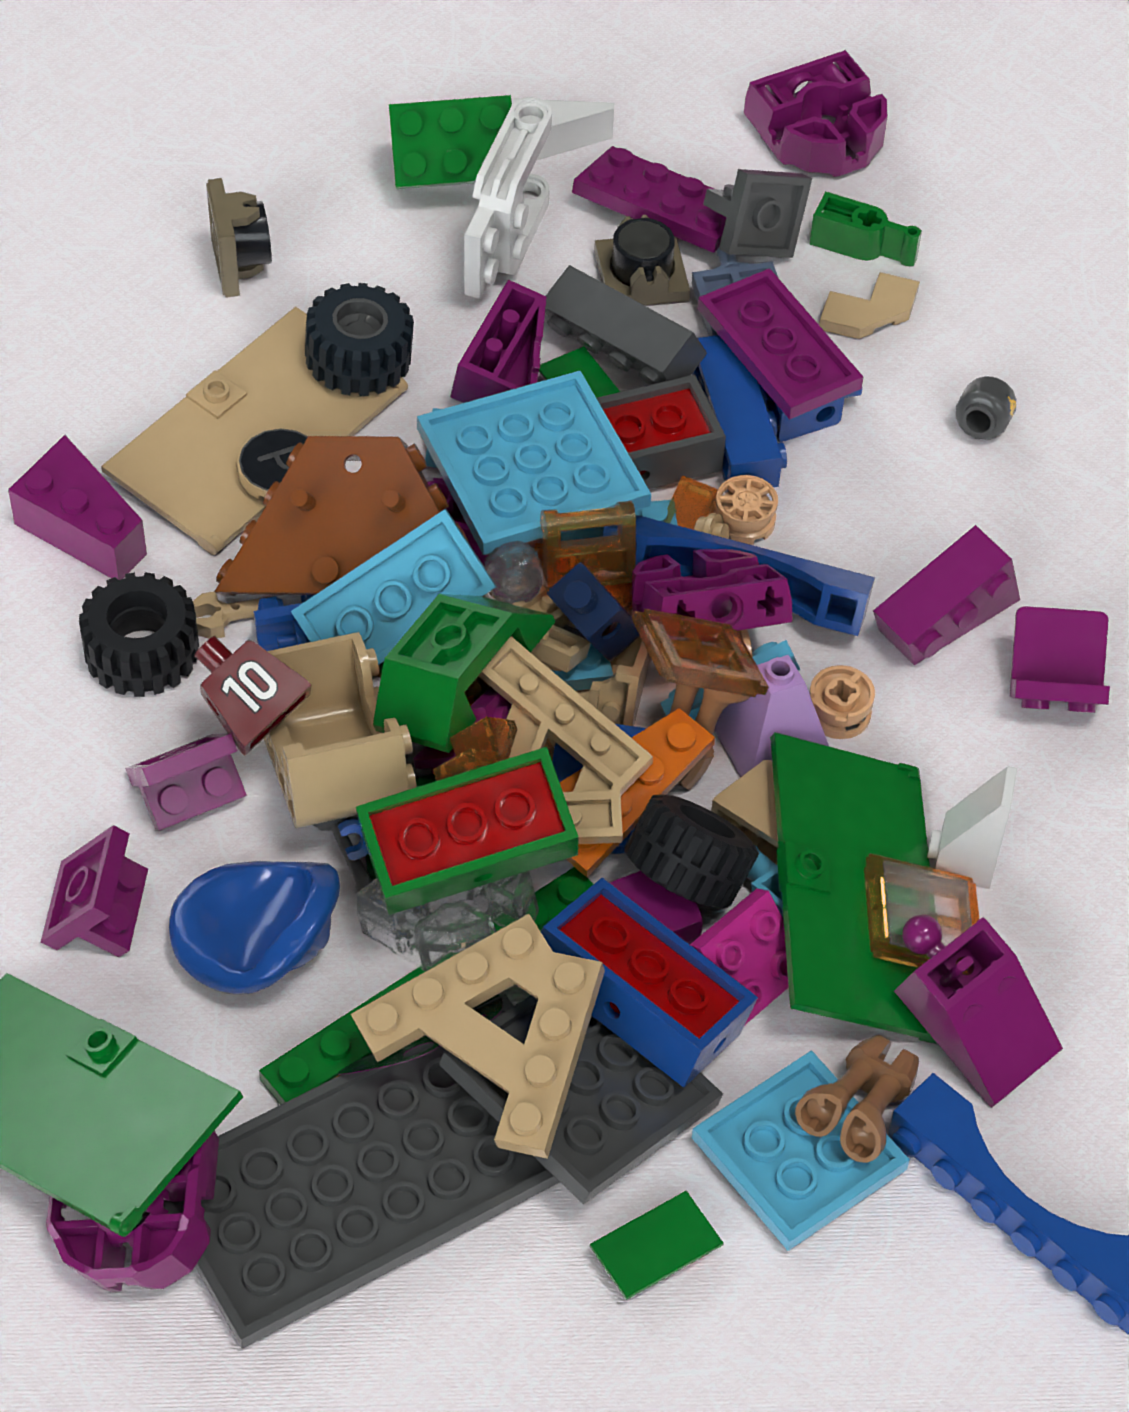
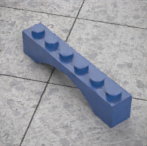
M631 513L611 517L604 526L596 564L597 568L632 577V571L639 562L655 556L668 554L680 564L681 576L685 577L693 575L694 550L732 549L752 553L757 556L759 565L768 564L787 578L793 613L813 625L858 636L860 633L875 577Z
M932 1073L893 1110L888 1136L892 1138L894 1143L907 1157H914L927 1167L934 1179L942 1187L956 1191L968 1201L978 1217L987 1223H994L1009 1235L1013 1244L1020 1252L1029 1257H1035L1050 1269L1054 1278L1061 1286L1070 1291H1076L1091 1303L1095 1312L1102 1320L1110 1325H1117L1129 1335V1235L1109 1234L1079 1226L1049 1212L1026 1196L1003 1173L989 1153L978 1129L972 1103L935 1073Z

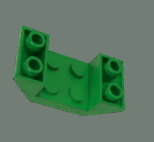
M438 594L384 658L373 720L375 730L385 733L384 719L395 717L399 726L407 725L411 742L450 753L476 721L464 692L510 636L531 653L556 622L554 616L482 596Z

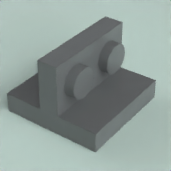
M738 169L734 185L726 184L724 190L707 189L703 205L727 217L719 249L731 255L793 258L813 178L803 173Z

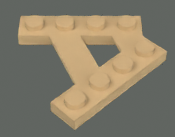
M510 636L478 675L512 704L488 765L544 748L549 736L583 765L573 792H563L579 837L578 844L622 843L621 795L653 764V756Z
M527 914L351 1013V1016L377 1062L426 1035L509 1093L494 1139L497 1147L548 1159L605 969L600 961L553 952L530 914ZM513 985H517L538 999L524 1044L472 1008Z

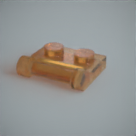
M631 500L617 502L615 507L564 513H558L556 509L541 511L543 586L547 591L580 562L587 566L604 586L632 583V571L636 567V514ZM618 526V535L561 541V531Z

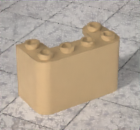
M359 632L268 651L312 685L310 696L264 738L295 828L357 815L356 806L417 787L413 767L411 764H406L405 754H410L413 751L407 725L399 726L394 717L384 719L385 733L377 732L373 726L379 687H373L372 677L379 675V665L374 648L366 649Z

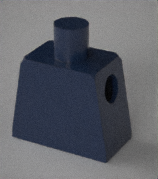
M582 562L578 563L547 591V595L609 662L614 660L645 632ZM618 622L616 628L611 633L602 636L604 630L609 625Z

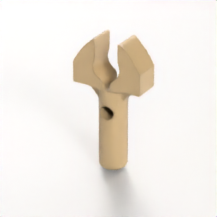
M215 592L202 593L193 601L198 635L208 639L213 636L217 638L225 637L224 628L231 621L254 617V611L258 610V603L261 598L227 604L218 600ZM211 615V617L204 618L203 616Z

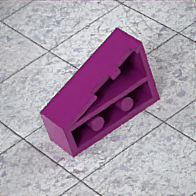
M507 280L458 363L450 395L451 398L466 403L537 383L547 296Z
M66 435L54 444L8 489L15 525L110 578L123 579L125 574L129 573L147 555L143 520Z
M975 525L873 610L879 631L913 665L933 656L943 647L1020 601L1012 558Z

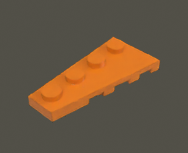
M680 708L632 737L634 741L653 756V764L621 795L622 841L635 828L650 798L653 795H667L715 744V737ZM582 769L559 782L563 792H573ZM620 843L578 844V855L566 860L588 877Z

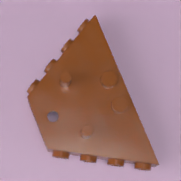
M308 436L304 444L298 443L290 453L286 463L289 469L282 481L274 482L267 491L263 500V505L266 507L257 521L252 520L244 529L239 540L242 547L234 560L228 559L219 570L216 577V582L219 585L214 592L225 597H235L236 594L316 595L448 508L449 504L437 483L429 486L422 470L428 468L415 443L408 447L399 437ZM346 461H361V468L354 473L348 472L345 466ZM457 522L456 525L458 526V528L460 529V531L462 532V534L464 535V537H465L466 540L468 541V539H467L465 533L463 532L462 528L460 527V525H459L458 522ZM488 593L482 596L490 599Z

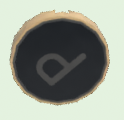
M276 427L264 429L250 436L240 447L237 457V472L240 484L250 495L258 499L259 495L265 497L271 485L276 481L281 482L289 467L286 463L294 447L300 442L304 444L310 435L298 429Z

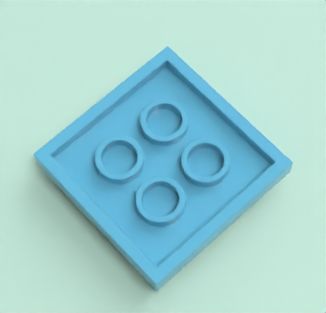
M812 1050L695 1126L692 1131L694 1142L787 1251L906 1171L910 1161L887 1134L885 1149L871 1162H857L844 1152L840 1142L841 1129L847 1115L859 1103L854 1097L848 1103L846 1111L837 1126L826 1136H812L801 1128L796 1119L795 1108L802 1096L812 1088L824 1084H833L838 1080Z

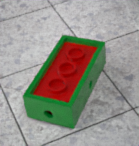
M547 747L356 806L359 826L388 915L578 855L579 837Z

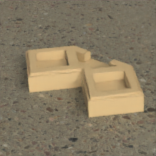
M880 272L870 300L830 291L819 326L827 332L860 339L873 334L874 329L889 323L897 325L905 322L910 318L920 281Z

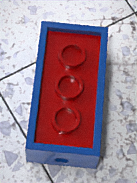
M604 878L599 879L544 925L541 930L543 937L553 952L603 963L605 972L592 1016L683 1088L741 1034L758 999L751 991Z

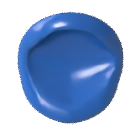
M270 861L230 863L205 872L195 878L177 896L171 908L169 935L172 949L178 962L194 979L220 992L251 994L273 985L289 971L300 968L318 955L319 950L324 949L327 945L331 930V914L336 906L340 892L338 872L328 863Z

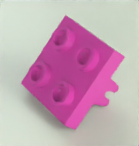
M756 888L690 944L758 997L745 1025L789 988L784 920L769 890Z

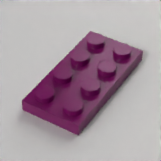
M611 146L574 178L573 194L625 216H630L632 219H640L642 215H647L649 218L660 221L669 227L675 237L712 253H715L720 247L727 217L703 205L706 190L714 188L703 184L699 179L685 177L669 170L663 164L652 163L633 155L627 149Z
M770 268L698 297L697 310L789 420L862 389L863 375Z

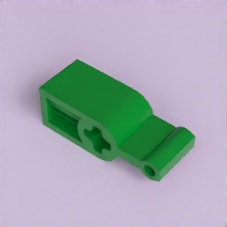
M825 191L813 215L810 245L864 261L884 256L900 261L904 266L911 267L917 261L922 230L916 226H904L888 221L887 214L876 206Z

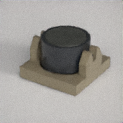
M222 178L209 179L208 183H206L211 242L222 293L225 295V298L240 296L239 279L252 278L264 270L263 264H270L272 262L270 234L264 204L262 201H257L256 195L245 192L225 193Z
M642 215L640 219H631L630 216H626L617 227L613 239L595 240L594 252L602 283L643 305L690 301V287L677 238L673 235L671 229L662 222L651 219L647 215ZM621 282L630 284V286L624 285Z

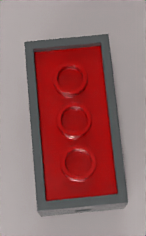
M695 374L596 398L648 489L722 471L726 436Z

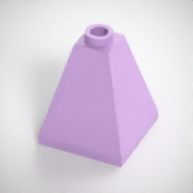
M789 655L776 657L770 661L755 665L748 672L756 682L752 696L746 701L729 704L720 714L714 730L740 777L763 760L772 761L770 737L774 732L829 746L806 683Z

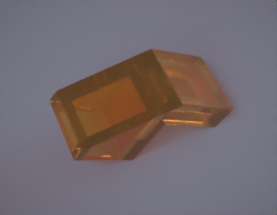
M486 716L450 737L456 757L433 769L436 781L508 759L518 730L515 721Z

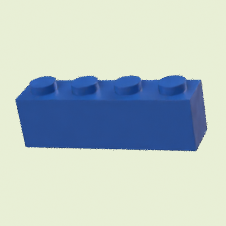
M719 335L698 338L707 354L692 375L695 374L726 436L721 471L724 482L735 476L751 475L764 479L773 487H779L781 469L787 467V453L784 443L777 442L776 418L772 410L767 411L765 405L767 400L766 391Z

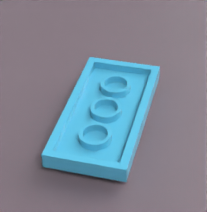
M444 509L290 612L310 642L359 632L366 649L374 648L379 665L438 594L484 596L497 586L448 511Z

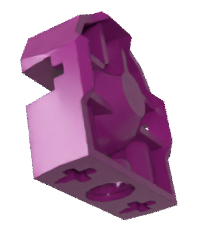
M846 50L751 81L744 103L745 116L760 133L761 138L780 162L784 165L791 164L806 172L829 173L834 177L869 166L873 157L883 147L888 117L887 99L883 94L870 96L869 77ZM808 81L800 91L794 93L801 83ZM822 115L836 118L834 124L829 119H822ZM846 144L856 155L854 159L850 155L846 156Z
M732 549L694 550L692 576H681L680 564L668 554L655 556L639 562L632 571L633 619L649 635H653L660 642L793 622L792 599L787 578L768 564L759 565L757 556L752 553Z
M215 1130L145 1210L150 1213L145 1221L125 1237L119 1236L92 1219L65 1221V1218L61 1215V1209L66 1208L67 1205L49 1196L46 1227L55 1242L62 1261L84 1278L109 1292L122 1291L123 1283L128 1286L139 1285L151 1290L164 1289L192 1272L210 1243L211 1229L206 1220H204L205 1209L201 1206V1200L214 1199L219 1138ZM164 1201H185L183 1213L168 1214L169 1211L163 1208ZM123 1243H129L133 1248L131 1265L129 1267H125L126 1247Z

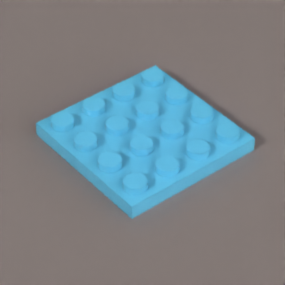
M581 371L417 416V430L483 555L650 506L651 492Z

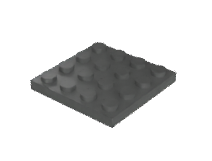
M530 995L491 1022L524 1044L538 999ZM591 1015L548 1159L538 1156L534 1157L584 1205L716 1108L723 1093L701 1072L683 1088ZM446 1050L439 1065L500 1123L509 1093Z

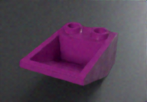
M924 914L913 916L904 925L902 932L903 941L909 950L917 954H926L930 959L915 970L894 992L992 1108L1060 1052L1063 1047L1016 954L984 916L947 946L941 942L943 936L942 928L936 919ZM967 970L968 975H963L962 973Z

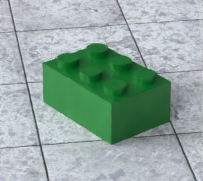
M511 95L389 104L396 189L474 184L477 174L512 106Z

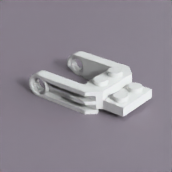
M522 98L511 106L477 174L473 198L480 201L464 234V295L480 299L487 283L493 284L498 272L516 275L549 206L548 182L539 175L530 174L550 134L552 125V109L546 101L540 98ZM533 115L539 117L541 120L535 123L524 122L523 120H521V118L524 116ZM531 191L539 196L534 199H524L523 192Z

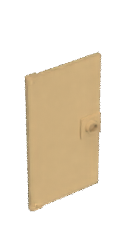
M295 306L218 371H213L191 389L185 398L104 463L101 469L108 477L196 540L203 549L212 555H216L244 531L252 520L259 518L266 507L263 505L264 497L259 495L258 499L250 495L240 484L237 472L239 449L250 436L264 429L276 427L298 429L310 436H354L397 397L408 389V384L400 377V383L394 388L386 386V392L377 394L373 391L369 392V396H359V393L353 392L349 396L341 394L340 389L336 388L332 391L326 388L325 381L318 382L312 376L313 370H308L305 357L307 314Z

